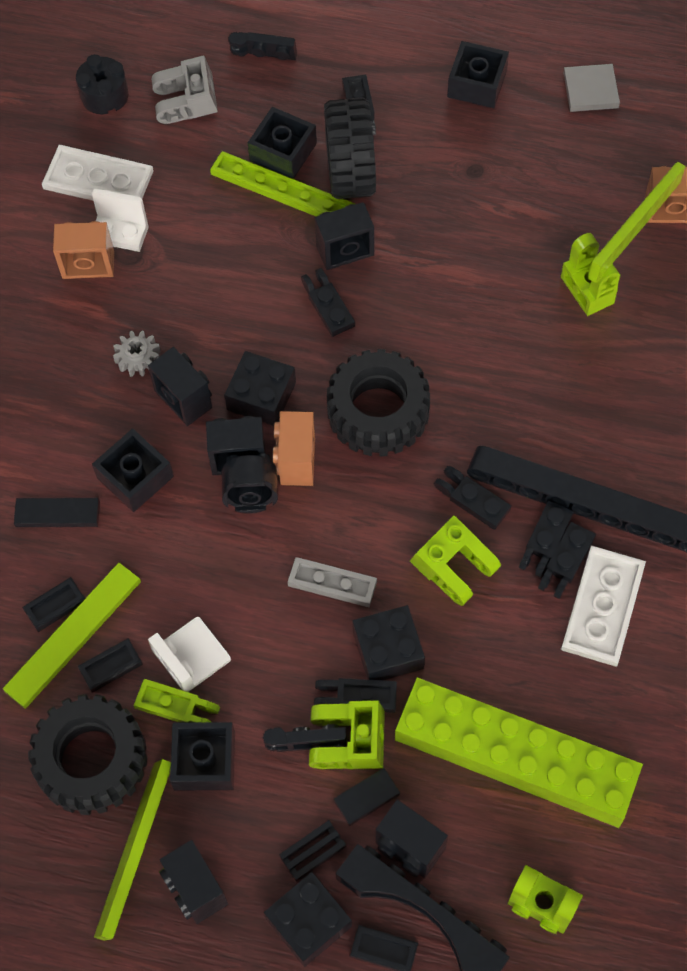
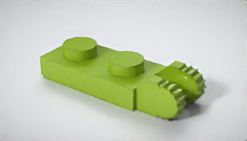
M147 679L143 680L133 705L135 709L179 723L211 722L206 718L195 716L196 707L211 714H218L220 709L219 705L201 699L198 695Z

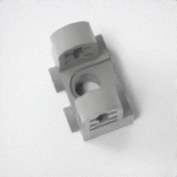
M204 55L181 61V66L162 70L152 75L153 91L159 95L185 90V95L166 99L156 104V118L160 123L170 124L218 112L213 76Z

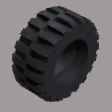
M363 97L329 100L324 104V118L332 197L346 199L372 196L376 192V167L371 112L368 100Z
M377 349V352L373 353L370 350L362 351L361 356L357 357L354 354L348 357V363L342 362L336 368V373L331 375L326 395L330 427L334 433H337V438L343 444L349 442V449L355 452L361 449L363 450V455L372 456V452L379 453V457L388 456L389 451L397 454L403 451L404 445L407 447L412 446L416 442V437H421L425 431V425L428 424L430 386L428 379L424 378L422 369L419 366L414 368V361L409 357L403 359L401 358V353L392 351V354L385 353V349ZM380 388L394 392L402 399L404 404L397 412L389 416L372 417L360 412L353 402L361 393Z
M87 694L78 695V700L74 702L67 698L61 701L62 707L57 710L54 706L47 711L49 717L46 720L40 718L36 724L39 732L38 734H32L29 742L33 747L32 750L28 751V760L32 764L30 770L42 791L57 806L61 805L64 810L71 813L78 810L81 815H90L91 810H97L99 814L108 812L107 806L114 804L115 807L123 804L121 798L126 794L131 797L136 791L134 786L136 781H142L144 777L142 769L147 766L148 758L145 753L147 749L145 739L133 715L127 708L123 709L121 704L114 699L107 702L105 696L97 694L93 700L89 699ZM90 731H99L110 735L115 742L116 751L113 760L103 772L96 776L82 779L71 777L64 771L62 767L63 753L75 737Z

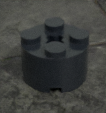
M94 54L89 56L87 61L78 68L76 83L81 101L88 111L103 115L108 114V111L113 109L117 111L126 104L129 96L123 65L120 62L109 57H100Z
M260 453L255 456L234 454L226 458V463L221 470L222 502L226 507L230 504L235 507L236 512L258 513L266 510V505L272 502L273 505L276 504L278 500L277 469L268 454Z

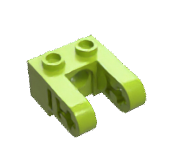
M591 233L583 234L573 242L569 261L563 263L561 273L562 280L587 316L614 304L620 279V273L613 264L597 283L588 278L591 263L598 255L599 243Z
M453 516L413 556L410 562L429 581L432 580L456 604L463 606L473 596V592L446 563L460 551L479 571L488 577H491L501 567V563L458 518Z
M349 701V704H319L312 706V724L317 726L330 724L351 726V742H348L347 747H318L310 749L309 766L316 769H383L385 711L380 702Z
M525 865L508 904L513 907L512 911L525 919L531 916L540 921V926L546 931L557 934L559 931L563 934L572 920L583 895ZM540 895L548 897L551 901V907L549 909L539 908L535 898Z

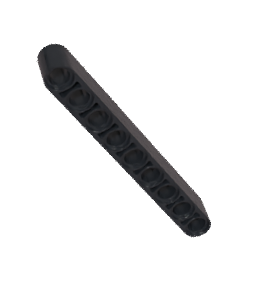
M477 446L467 469V474L477 481L547 504L549 500L574 511L573 514L687 552V514L490 447Z

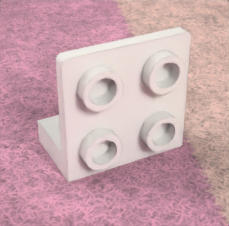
M93 188L92 197L98 215L96 221L107 222L113 247L140 252L149 228L142 198L134 194L126 195L109 189Z
M200 617L194 618L165 640L158 633L148 639L153 653L182 691L189 692L231 661L229 654Z

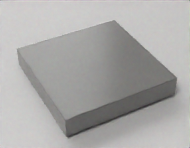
M613 64L564 67L563 74L570 112L619 108L620 100Z

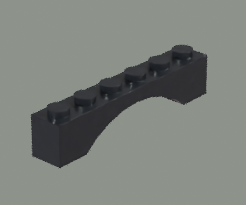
M357 844L336 872V880L360 898L376 897L394 900L408 905L425 915L439 928L448 940L456 956L460 971H502L510 957L505 954L507 949L494 939H491L490 942L480 935L481 930L469 920L462 922L454 916L456 911L447 903L441 901L438 904L429 897L431 893L428 889L418 882L414 885L404 878L406 874L394 864L387 866L380 861L381 855L367 845L363 848Z

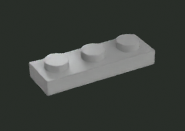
M295 557L288 579L289 587L369 608L377 584V578L298 557Z

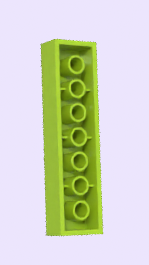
M418 677L395 730V741L617 828H620L625 819L643 766L642 763Z

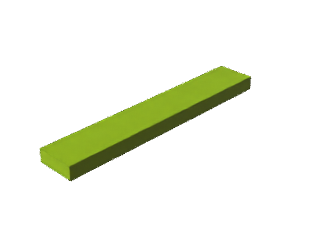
M223 151L210 169L213 176L314 216L355 204L345 199H336L330 193Z
M679 162L674 164L594 258L588 274L590 280L597 283L681 182L685 165Z
M118 563L5 685L3 691L26 709L141 583L140 578L121 563Z
M164 759L155 762L94 935L97 939L105 941L111 940L114 937L170 774L171 762Z

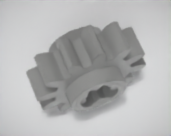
M130 331V338L126 339L124 336H120L122 345L115 344L113 346L116 353L113 355L114 361L118 364L121 372L128 369L130 377L135 374V371H139V374L144 376V369L148 368V365L159 357L160 347L159 344L155 343L153 335L146 339L144 331H141L139 336H135L134 332Z

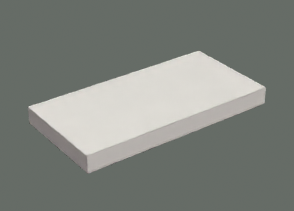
M59 145L42 182V187L45 190L92 201L93 188L109 189L116 193L134 194L143 198L153 174V166Z
M595 546L590 547L561 648L562 651L617 667L646 561Z

